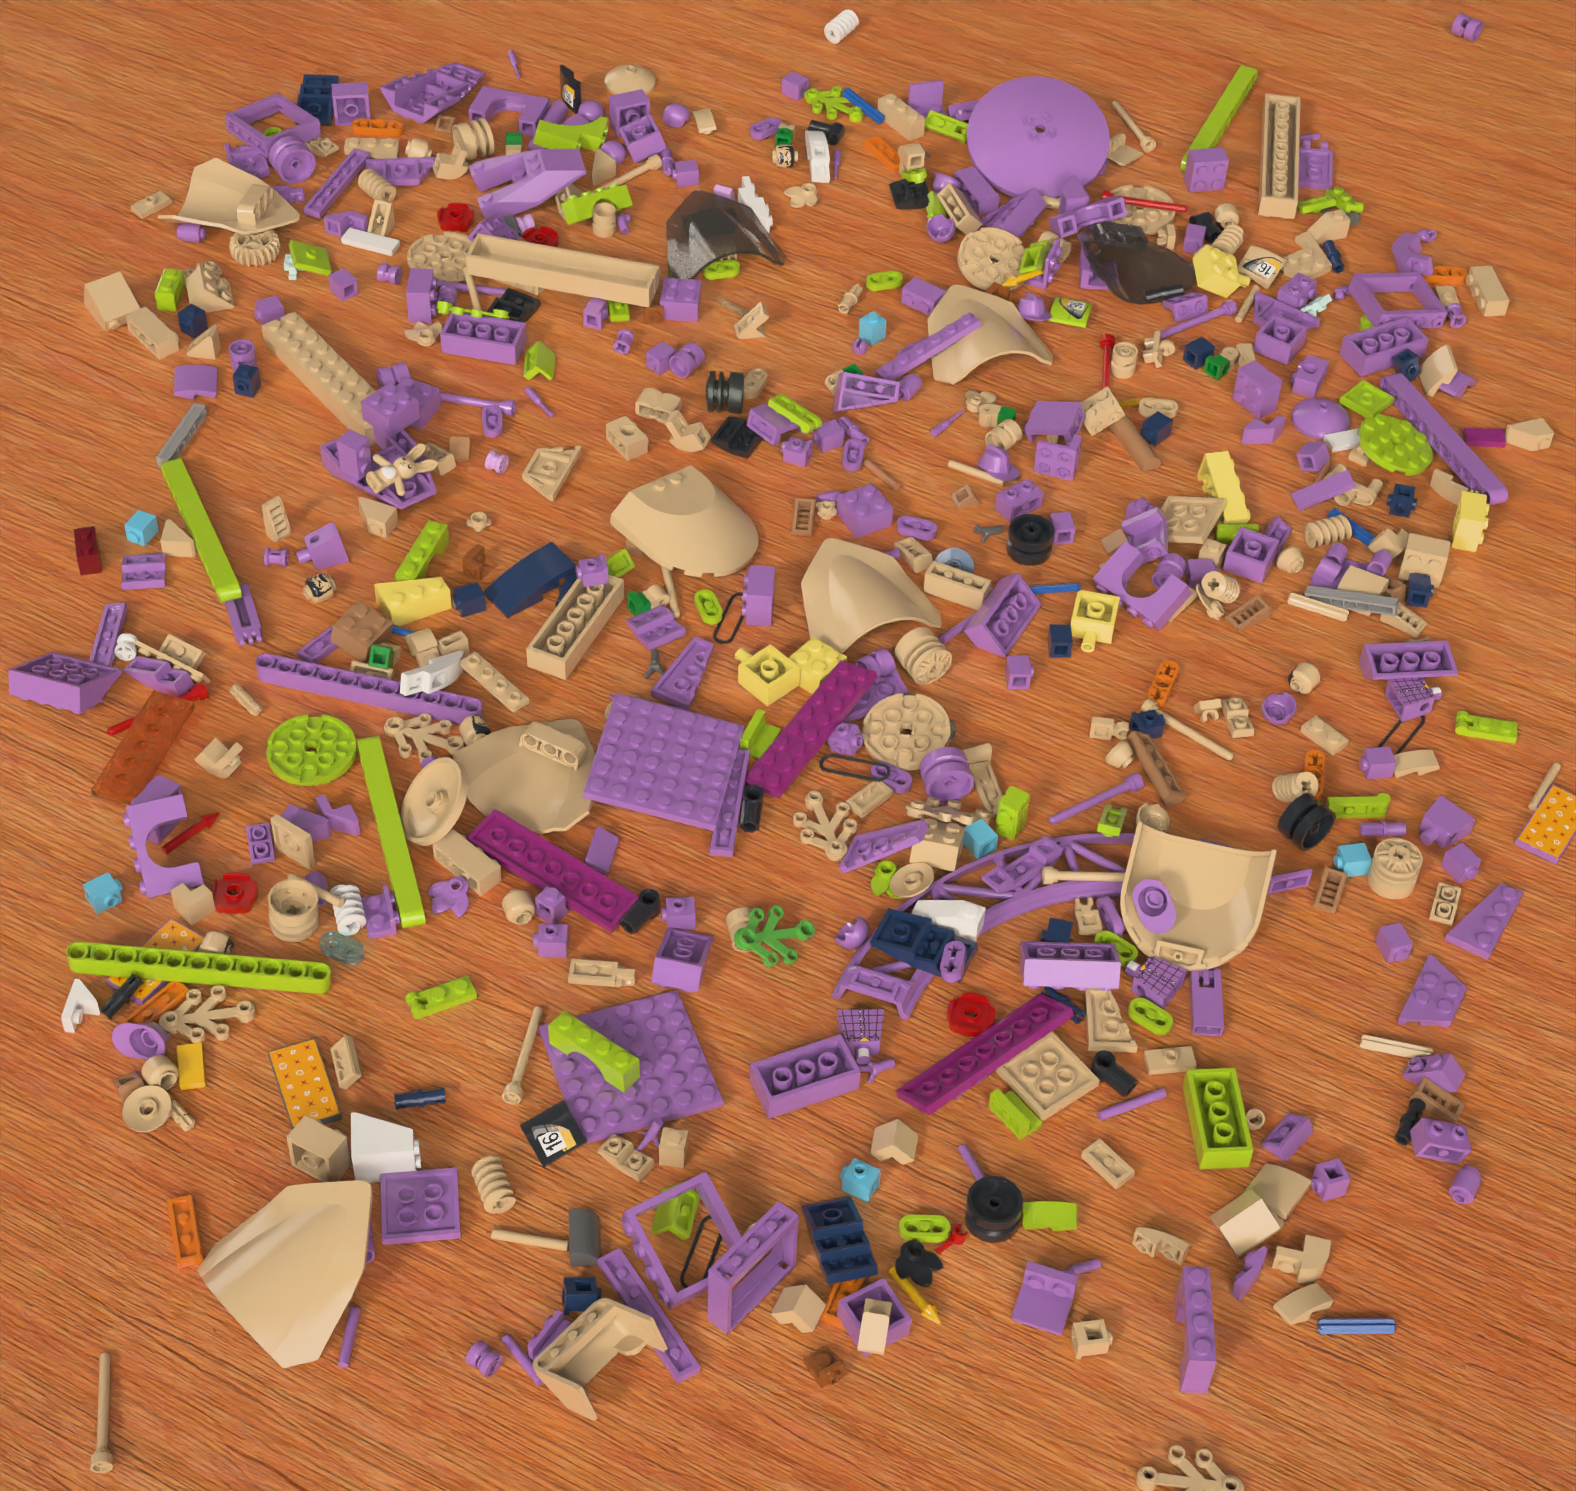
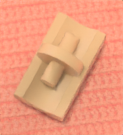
M1155 331L1154 337L1145 338L1144 342L1146 349L1143 351L1145 364L1155 362L1156 368L1162 367L1163 355L1169 356L1175 351V345L1172 341L1160 340L1161 331Z

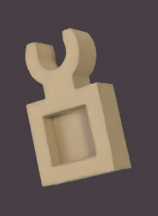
M1092 717L1089 738L1111 740L1112 736H1116L1118 739H1127L1129 723L1119 722L1116 724L1114 719Z
M1088 897L1087 905H1082L1079 898L1075 900L1074 907L1076 911L1074 919L1078 935L1097 934L1102 931L1098 910H1092L1093 900L1091 897Z

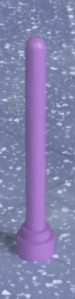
M438 281L437 288L443 285H452L457 291L469 292L467 284ZM475 285L477 293L502 296L506 291L504 288Z
M1231 299L1225 301L1218 309L1161 331L1160 339L1221 315L1231 316L1236 314L1237 306Z
M440 392L441 401L483 408L495 405L501 408L504 415L513 416L516 410V402L514 400L506 399V401L496 402Z
M1137 772L1130 774L1126 777L1124 783L1051 816L1049 823L1055 825L1123 792H1136L1143 789V780Z

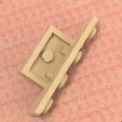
M168 634L159 651L135 640L134 644L140 648L138 652L148 658L152 655L156 657V660L167 661L173 666L172 669L188 671L190 678L197 683L201 681L207 684L210 683L211 680L197 671L198 666L206 655L202 650Z
M477 652L459 661L460 666L511 712H515L529 704V698Z

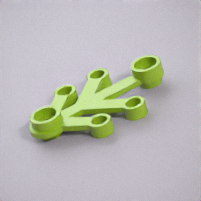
M839 86L832 87L831 91L820 92L817 89L811 88L804 92L806 102L812 104L813 113H822L823 105L821 103H824L827 118L830 120L837 118L836 109L849 114V120L852 122H860L863 119V111L860 107L850 108L840 104L851 102L844 97H840L842 95V88Z
M437 301L436 309H438L439 314L449 315L452 311V314L462 316L464 313H470L471 317L476 318L487 316L505 320L510 319L508 316L509 312L493 309V313L460 307L452 308V303Z

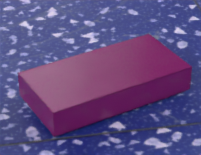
M1464 428L1463 430L1464 441L1468 446L1505 447L1506 439L1503 429Z

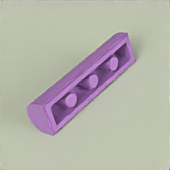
M559 100L554 101L545 114L543 121L562 124L568 114L567 105ZM534 133L528 144V150L548 149L533 144Z

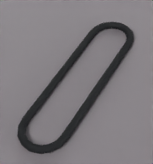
M735 593L730 597L722 614V620L718 623L713 634L716 642L727 644L734 639L744 617L742 614L729 640L721 641L716 635L732 600L736 596H743V593Z
M1423 715L1420 716L1422 718L1421 723L1395 754L1401 753L1425 722ZM1401 720L1397 722V724L1383 739V741L1379 744L1378 747H1382L1384 745V743L1389 739L1393 732L1402 723Z
M836 754L824 756L819 764L822 771L875 782L884 781L891 772L890 767L883 763ZM830 757L885 767L887 774L882 778H872L826 769L823 767V762Z
M710 1215L703 1218L700 1222L699 1228L697 1230L696 1236L694 1238L693 1244L688 1254L686 1263L681 1273L680 1282L684 1288L689 1287L684 1282V1276L690 1263L691 1257L693 1255L694 1249L696 1247L697 1241L699 1239L700 1233L702 1231L703 1225L707 1220L712 1219ZM720 1233L714 1246L703 1279L708 1277V1270L712 1266L714 1257L716 1255L717 1249L722 1238Z

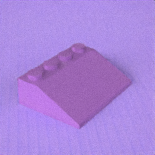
M50 652L8 669L9 694L18 696L21 700H33L37 704H49L56 709L72 710V713L81 714L98 703L122 674V669Z

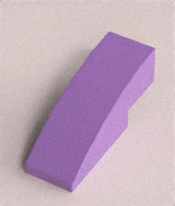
M137 656L124 669L125 673L135 680L158 692L173 697L185 694L194 685L188 671L172 669L167 661Z

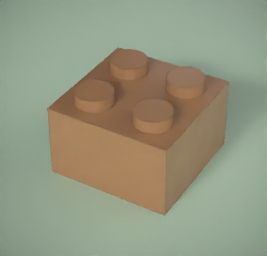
M358 600L332 626L331 642L363 663H366L370 659L371 645L374 643H386L391 638L393 622Z

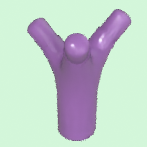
M892 1058L876 1063L869 1061L868 1065L858 1066L860 1071L870 1072L868 1083L871 1084L875 1076L880 1072L894 1068L895 1062Z
M655 1118L649 1130L642 1132L645 1138L636 1148L637 1151L640 1152L651 1141H654L655 1145L659 1147L658 1133L663 1125V1121L660 1118Z

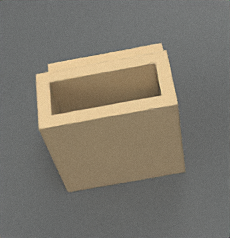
M1387 527L1371 541L1368 548L1374 553L1379 550L1387 551L1392 556V559H1394L1405 548L1409 534L1403 529H1400L1395 534Z
M462 631L454 632L436 640L440 656L460 650L464 651V658L469 656L468 638Z
M183 883L170 890L174 909L191 926L216 911L212 892L204 884L193 891H190Z
M899 1119L878 1126L874 1130L870 1154L879 1161L893 1157L902 1165L912 1162L915 1158L918 1134Z
M806 1284L786 1287L783 1289L771 1315L780 1324L793 1323L802 1333L813 1332L826 1304Z

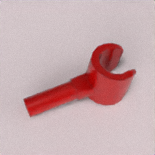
M961 1224L955 1225L951 1237L935 1249L938 1255L953 1244L961 1245L965 1242L968 1231L964 1234H958L962 1226Z

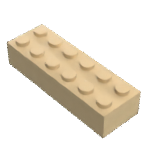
M608 574V583L583 587L581 579H577L526 648L527 666L566 680L624 599V580Z

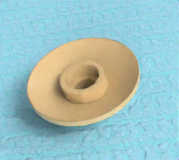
M916 862L908 864L893 875L890 881L891 891L894 895L901 898L919 895L932 884L934 871L926 863Z
M148 1085L138 1088L128 1096L123 1105L122 1116L129 1128L137 1132H150L159 1128L170 1116L172 1110L171 1097L159 1086Z

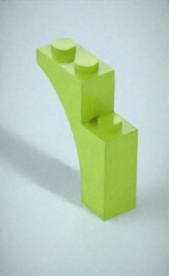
M600 116L591 123L574 126L559 125L539 120L533 144L548 149L580 150V148H585L596 152V149H599L605 142L609 126L606 125L608 118Z

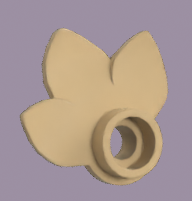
M805 183L801 187H790L784 191L785 195L791 197V207L799 208L805 204L813 206L818 200L816 197L817 189L812 183Z
M418 321L413 330H404V333L408 339L417 341L422 346H430L435 343L436 337L441 334L442 325L438 322L428 327Z
M969 390L966 393V408L971 412L978 413L981 405H994L997 396L987 391L979 393L976 390Z
M1198 583L1196 585V592L1199 595L1200 601L1205 606L1207 614L1212 619H1221L1222 615L1225 614L1223 606L1218 600L1208 597Z

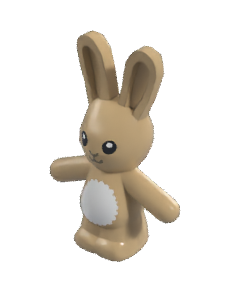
M422 443L412 448L406 456L398 457L393 464L379 454L373 455V460L382 467L375 471H369L366 475V481L375 494L395 483L397 494L403 496L405 489L402 479H410L416 473L433 471L437 467V462L433 459H428L415 463L425 452L426 447Z

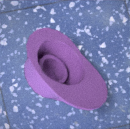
M930 171L935 174L933 188L936 194L948 183H951L957 189L963 186L959 181L950 176Z
M1027 292L1025 297L1019 300L1018 311L1025 319L1034 321L1051 319V314L1045 309L1043 298L1036 297L1034 293Z
M992 444L987 445L982 458L977 461V465L996 479L1012 481L1019 476V470L1010 463L1008 452Z
M1143 879L1137 883L1132 897L1142 924L1147 930L1156 934L1167 932L1173 927L1176 920V910L1170 892L1163 883L1156 879Z
M145 1022L143 1024L122 1023L116 1026L112 1032L113 1044L120 1053L131 1058L145 1060L155 1055H164L165 1045L170 1038V1034L165 1032L155 1022Z

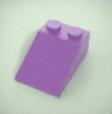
M668 927L655 956L651 982L661 987L680 988L684 992H698L714 937Z

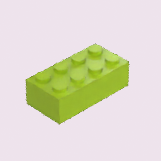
M1235 1068L1186 1070L1182 1087L1199 1169L1249 1167L1253 1146Z

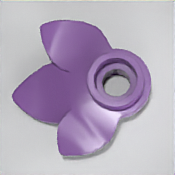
M453 877L448 882L440 881L431 886L428 894L434 897L432 901L434 915L452 909L453 913L459 918L464 915L470 903L467 897L469 885L464 878ZM456 885H460L458 889H453Z

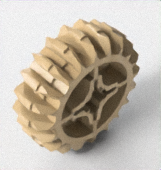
M274 230L246 235L234 233L229 242L232 258L235 259L236 263H241L242 266L247 264L248 267L252 265L256 267L258 265L264 266L265 263L271 264V260H276V257L279 256L281 248L279 238L274 233Z

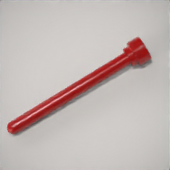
M1103 190L1101 200L1116 195L1110 193V191ZM1123 197L1124 204L1184 213L1188 211L1186 205Z
M1104 334L1100 337V347L1103 349L1102 389L1107 386L1110 389L1111 350L1115 346V337L1112 334Z
M202 682L193 685L190 692L109 727L107 733L110 736L116 735L193 699L195 701H202L209 698L206 687Z

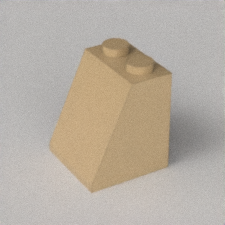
M121 272L84 285V305L104 331L115 330L121 325L127 324L125 315L140 309Z

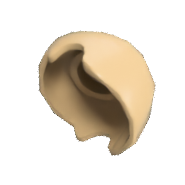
M1144 803L1138 809L1135 820L1136 825L1138 821H1141L1145 825L1163 833H1166L1169 829L1170 818L1168 812L1160 807L1159 804L1149 805Z

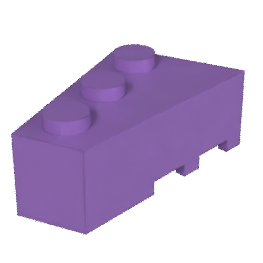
M842 372L838 374L832 413L895 403L898 400L900 382Z

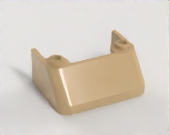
M602 1298L591 1304L534 1359L532 1366L537 1376L566 1408L595 1421L598 1417L589 1401L590 1393L584 1386L618 1352L628 1356L638 1354L646 1345L663 1352L668 1348L653 1317L609 1298Z

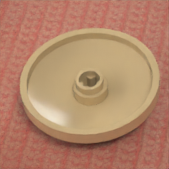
M442 757L427 764L417 774L405 795L400 817L404 835L409 841L417 845L428 846L442 839L452 829L464 808L468 793V776L462 764L451 758Z

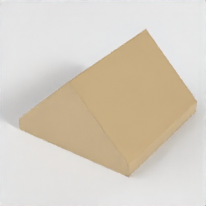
M1249 1189L1209 1217L1238 1258L1280 1230L1279 1225L1263 1200L1252 1189Z

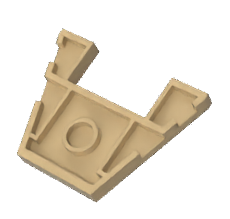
M1306 231L1295 237V243L1303 249L1284 257L1283 259L1286 261L1280 269L1284 271L1283 275L1293 278L1299 272L1311 279H1315L1330 272L1332 264L1311 233Z

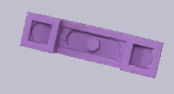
M1044 836L1030 845L1029 852L1004 868L995 867L984 874L982 880L997 893L1011 891L1042 872L1043 866L1051 864L1062 852V848L1049 837Z

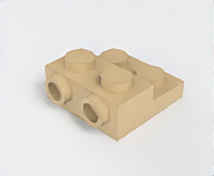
M1108 386L1081 402L1085 414L1083 423L1091 436L1126 416Z

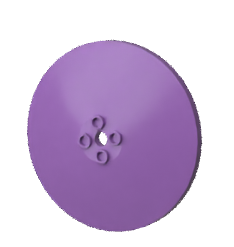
M1022 77L996 86L977 103L972 111L967 128V148L973 165L990 185L1012 197H1016L1035 187L1041 196L1048 195V197L1060 198L1062 187L1073 175H1077L1085 189L1096 179L1104 167L1110 145L1108 125L1097 104L1077 87L1049 77ZM1042 128L1044 132L1038 133L1035 129Z

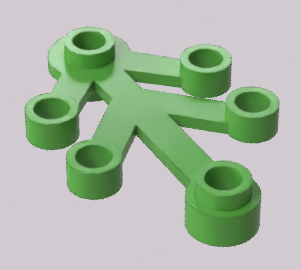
M775 905L768 910L769 918L762 932L755 933L758 923L764 919L765 915L762 909L754 908L748 914L749 922L746 928H740L735 932L734 941L741 950H752L761 956L766 967L771 968L776 965L779 957L775 952H769L759 944L760 942L766 943L780 953L783 962L791 965L798 959L797 952L794 949H789L778 940L797 938L798 940L806 941L814 935L815 928L810 921L802 920L795 928L774 930L778 920L784 915L783 909Z

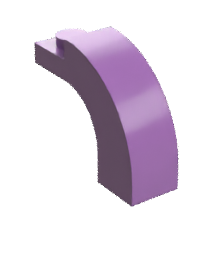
M1404 232L1396 239L1392 246V252L1398 272H1420L1421 275L1430 276L1434 273L1431 256L1419 254L1422 252L1419 235Z

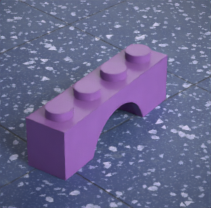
M1111 196L1051 217L1049 222L1052 232L1063 238L1077 233L1079 229L1087 225L1126 216L1127 212L1123 197Z

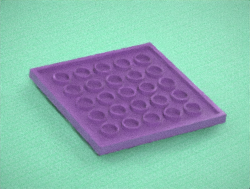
M616 693L582 798L715 831L744 725Z
M677 990L575 1016L581 1022L640 1059V1078L625 1093L605 1081L599 1068L585 1055L579 1052H571L567 1056L549 1044V1024L538 1026L541 1040L564 1102L588 1143L610 1138L613 1133L621 1135L650 1127L655 1118H660L664 1123L723 1106V1099Z

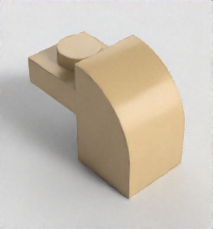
M456 140L451 155L437 153L432 167L436 178L451 180L459 178L466 173L469 168L466 162L468 149L464 141Z
M919 143L899 146L900 175L903 170L924 167L925 152Z
M679 410L672 411L665 422V425L672 434L669 441L677 449L687 452L703 450L711 438L701 422L688 425Z
M429 628L405 636L412 657L416 656L419 667L428 665L430 659L440 657L437 641Z
M214 738L194 760L208 773L219 778H227L242 763L239 760L241 757L238 753L243 747L236 742L228 750L219 740Z
M1305 1235L1301 1251L1277 1246L1272 1268L1279 1269L1285 1273H1296V1283L1313 1282L1324 1272L1330 1254L1331 1240Z

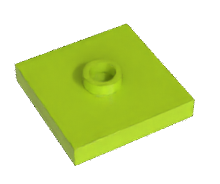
M294 240L290 241L289 248L294 268L326 276L331 274L332 270L326 248Z
M1362 380L1341 396L1339 403L1367 418L1383 412L1393 404L1395 398L1367 381Z

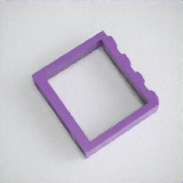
M279 93L225 114L227 131L267 158H269L271 147L281 138L296 136L305 143L321 136L320 121ZM279 111L299 124L271 137H266L249 125V123Z
M1420 272L1353 274L1348 290L1373 327L1379 326L1381 322L1385 324L1408 317L1418 328H1442L1448 313ZM1414 292L1425 310L1384 311L1372 293Z
M707 1172L624 1211L621 1218L624 1233L627 1236H631L636 1256L639 1259H643L646 1265L645 1272L651 1282H655L659 1289L657 1290L658 1297L662 1299L664 1304H667L669 1310L708 1291V1277L676 1293L637 1216L696 1188L728 1249H730L741 1238V1235ZM729 1275L725 1276L727 1280L731 1278Z
M780 1201L708 1270V1320L727 1335L796 1266L799 1216ZM771 1249V1253L732 1291V1287ZM783 1261L789 1265L785 1270L781 1267ZM729 1275L731 1278L727 1280L725 1276Z

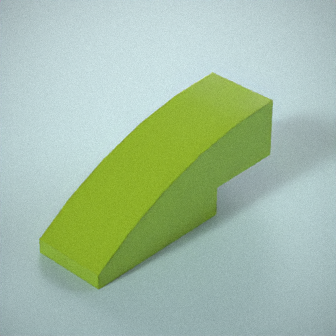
M1048 240L1031 243L1030 248L1025 249L1019 270L1020 274L1040 270L1045 267V260L1051 250Z

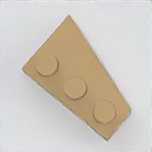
M346 138L344 152L345 155H349L355 148L370 152L371 158L375 159L398 158L400 140L393 138Z
M1088 988L1085 990L1088 1051L1105 1050L1109 1052L1136 1053L1137 1044L1135 1040H1132L1127 1024L1123 1022L1119 1013L1120 1009L1111 990L1102 991L1098 988Z

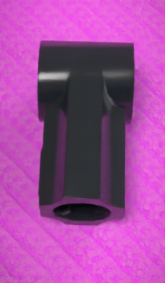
M811 120L808 131H823L827 143L832 146L837 145L845 134V128L840 123L830 125Z
M1203 212L1190 217L1189 224L1206 227L1204 238L1211 244L1221 234V231L1213 223V217L1210 212Z
M749 785L743 791L739 827L745 832L753 833L759 830L763 806V790L759 786Z
M645 889L640 892L638 901L619 920L620 925L627 933L636 934L649 919H654L659 915L660 899L658 892L653 889Z
M1102 1050L1095 1054L1090 1071L1100 1082L1107 1083L1121 1096L1127 1097L1136 1087L1138 1080L1116 1063L1115 1056L1111 1052Z

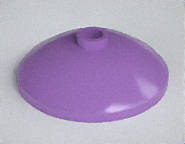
M1326 398L1303 400L1293 408L1291 415L1292 423L1298 431L1308 437L1320 440L1324 439V435L1347 431L1350 426L1348 412L1337 402Z

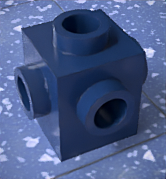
M1395 483L1393 493L1388 494L1386 505L1390 506V515L1409 518L1410 511H1415L1417 499L1414 498L1415 487Z

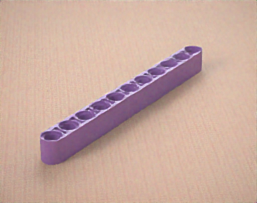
M1402 373L1381 377V390L1395 398L1393 404L1416 430L1427 437L1428 443L1468 488L1473 490V493L1476 490L1479 494L1487 495L1486 504H1490V506L1507 501L1508 491L1502 482Z
M261 654L255 660L258 679L264 683L417 716L427 713L431 715L432 719L440 721L446 719L451 723L459 725L468 716L476 715L483 717L482 702L473 697L440 690L430 694L421 691L405 696L400 693L401 682L272 654Z

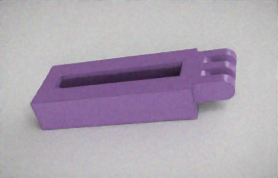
M248 584L240 585L242 598L224 602L235 641L239 642L241 647L245 646V639L251 645L254 644V637H256L258 643L262 642L261 637H263Z
M1214 967L1206 970L1190 971L1191 1032L1196 1035L1222 1036L1224 1019L1221 970ZM1199 982H1203L1205 987H1199Z

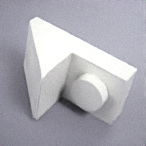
M74 979L61 1016L65 1032L75 1033L77 1025L82 1022L83 1014L100 1015L97 1000L80 979Z

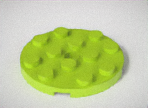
M1377 414L1364 419L1358 428L1357 435L1360 438L1359 445L1372 461L1391 472L1398 470L1404 472V475L1414 476L1426 471L1432 462L1433 452L1427 437L1412 427V424L1406 420L1402 421L1391 416Z
M308 714L291 718L279 725L271 733L267 741L266 751L269 767L279 778L290 784L315 786L328 784L342 776L352 766L356 758L357 746L353 731L340 719L322 714L321 717H309ZM309 748H312V749H315V748H316V752H315V751H306V750L309 749Z

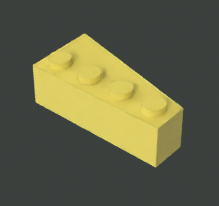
M1229 452L1206 453L1197 473L1198 481H1203L1202 490L1204 493H1208V498L1225 499L1226 506L1219 516L1217 523L1247 524L1250 520V511L1246 509L1245 495L1240 490L1239 476L1235 474L1234 461L1230 458Z

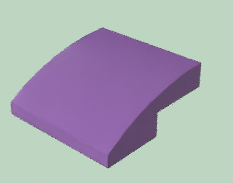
M206 365L175 367L174 396L193 400L195 394L215 399L217 393V367Z
M166 553L123 556L121 565L123 572L122 590L165 587Z
M664 605L657 606L626 620L630 630L649 651L686 635L685 627L674 620L673 612Z

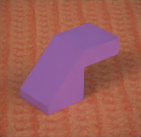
M354 211L341 212L324 217L326 233L341 238L349 228L365 232L368 230V217Z
M1457 371L1449 385L1442 383L1439 389L1461 399L1468 385L1474 387L1477 380L1463 372Z
M1278 415L1269 425L1254 418L1244 428L1241 443H1273L1283 432L1285 418Z
M325 795L316 797L318 813L330 820L331 829L355 836L360 835L359 821L350 804L332 810Z

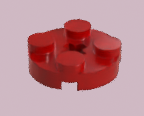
M450 203L444 209L441 207L437 212L440 229L443 231H469V227L474 223L473 209L470 210L468 205L464 203Z
M541 226V229L531 227L522 234V238L529 243L551 247L559 246L557 232L550 227Z
M242 872L226 873L218 882L215 880L210 887L215 910L218 913H248L252 910V906L258 898L256 882H253L249 875ZM235 890L238 892L237 895H229Z
M968 992L963 993L962 997L956 1000L953 998L947 1010L950 1030L963 1036L976 1037L994 1025L996 1015L994 1006L992 1007L988 1003L989 1000L985 996L978 993ZM970 1012H974V1016L976 1017L971 1018L966 1015H968Z

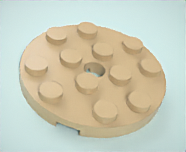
M1125 185L1110 191V193H1114L1116 196L1174 204L1173 200L1166 193L1146 185L1143 188ZM1125 204L1127 215L1108 221V223L1120 229L1123 233L1155 235L1158 230H1165L1167 224L1173 223L1175 211Z
M990 227L981 228L980 231L970 232L962 240L957 253V262L965 278L975 287L986 291L993 282L1002 285L1009 277L1021 275L1019 270L1025 249L1021 245L1022 242L1016 236L1005 230ZM990 258H995L998 262L993 264ZM1025 281L1018 283L1017 286L1005 287L1010 288V291H1013L1020 287Z
M443 232V235L437 236L428 234L419 238L410 246L407 253L409 269H433L434 277H437L438 281L454 283L466 281L463 269L467 267L466 255L472 242L468 236L456 232Z
M900 693L882 699L870 709L863 722V743L870 757L876 762L884 761L903 771L919 769L920 762L924 756L936 749L947 747L951 736L950 721L943 707L935 700L917 693L916 696ZM904 729L912 730L911 735L901 734V731Z

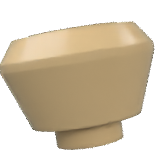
M1288 547L1277 557V567L1282 571L1297 573L1303 567L1304 559L1298 547Z
M1121 740L1105 757L1107 764L1118 769L1121 766L1126 768L1134 760L1131 757L1133 751L1128 741Z

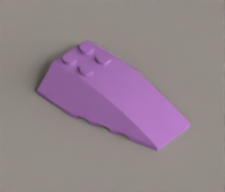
M455 62L440 66L439 70L429 69L426 74L414 73L411 78L407 75L381 86V92L395 113L401 114L405 118L414 119L417 123H425L457 104L482 80L485 73Z

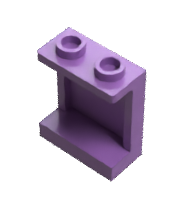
M1037 401L1024 427V432L1029 442H1034L1037 435H1064L1066 444L1068 441L1072 442L1074 434L1078 435L1085 419L1081 402Z
M768 403L750 409L747 426L773 446L779 444L782 433L797 429L802 434H805L801 431L800 426L777 413L768 406Z
M1158 507L1121 522V528L1128 535V543L1141 552L1145 560L1142 564L1168 554V520Z

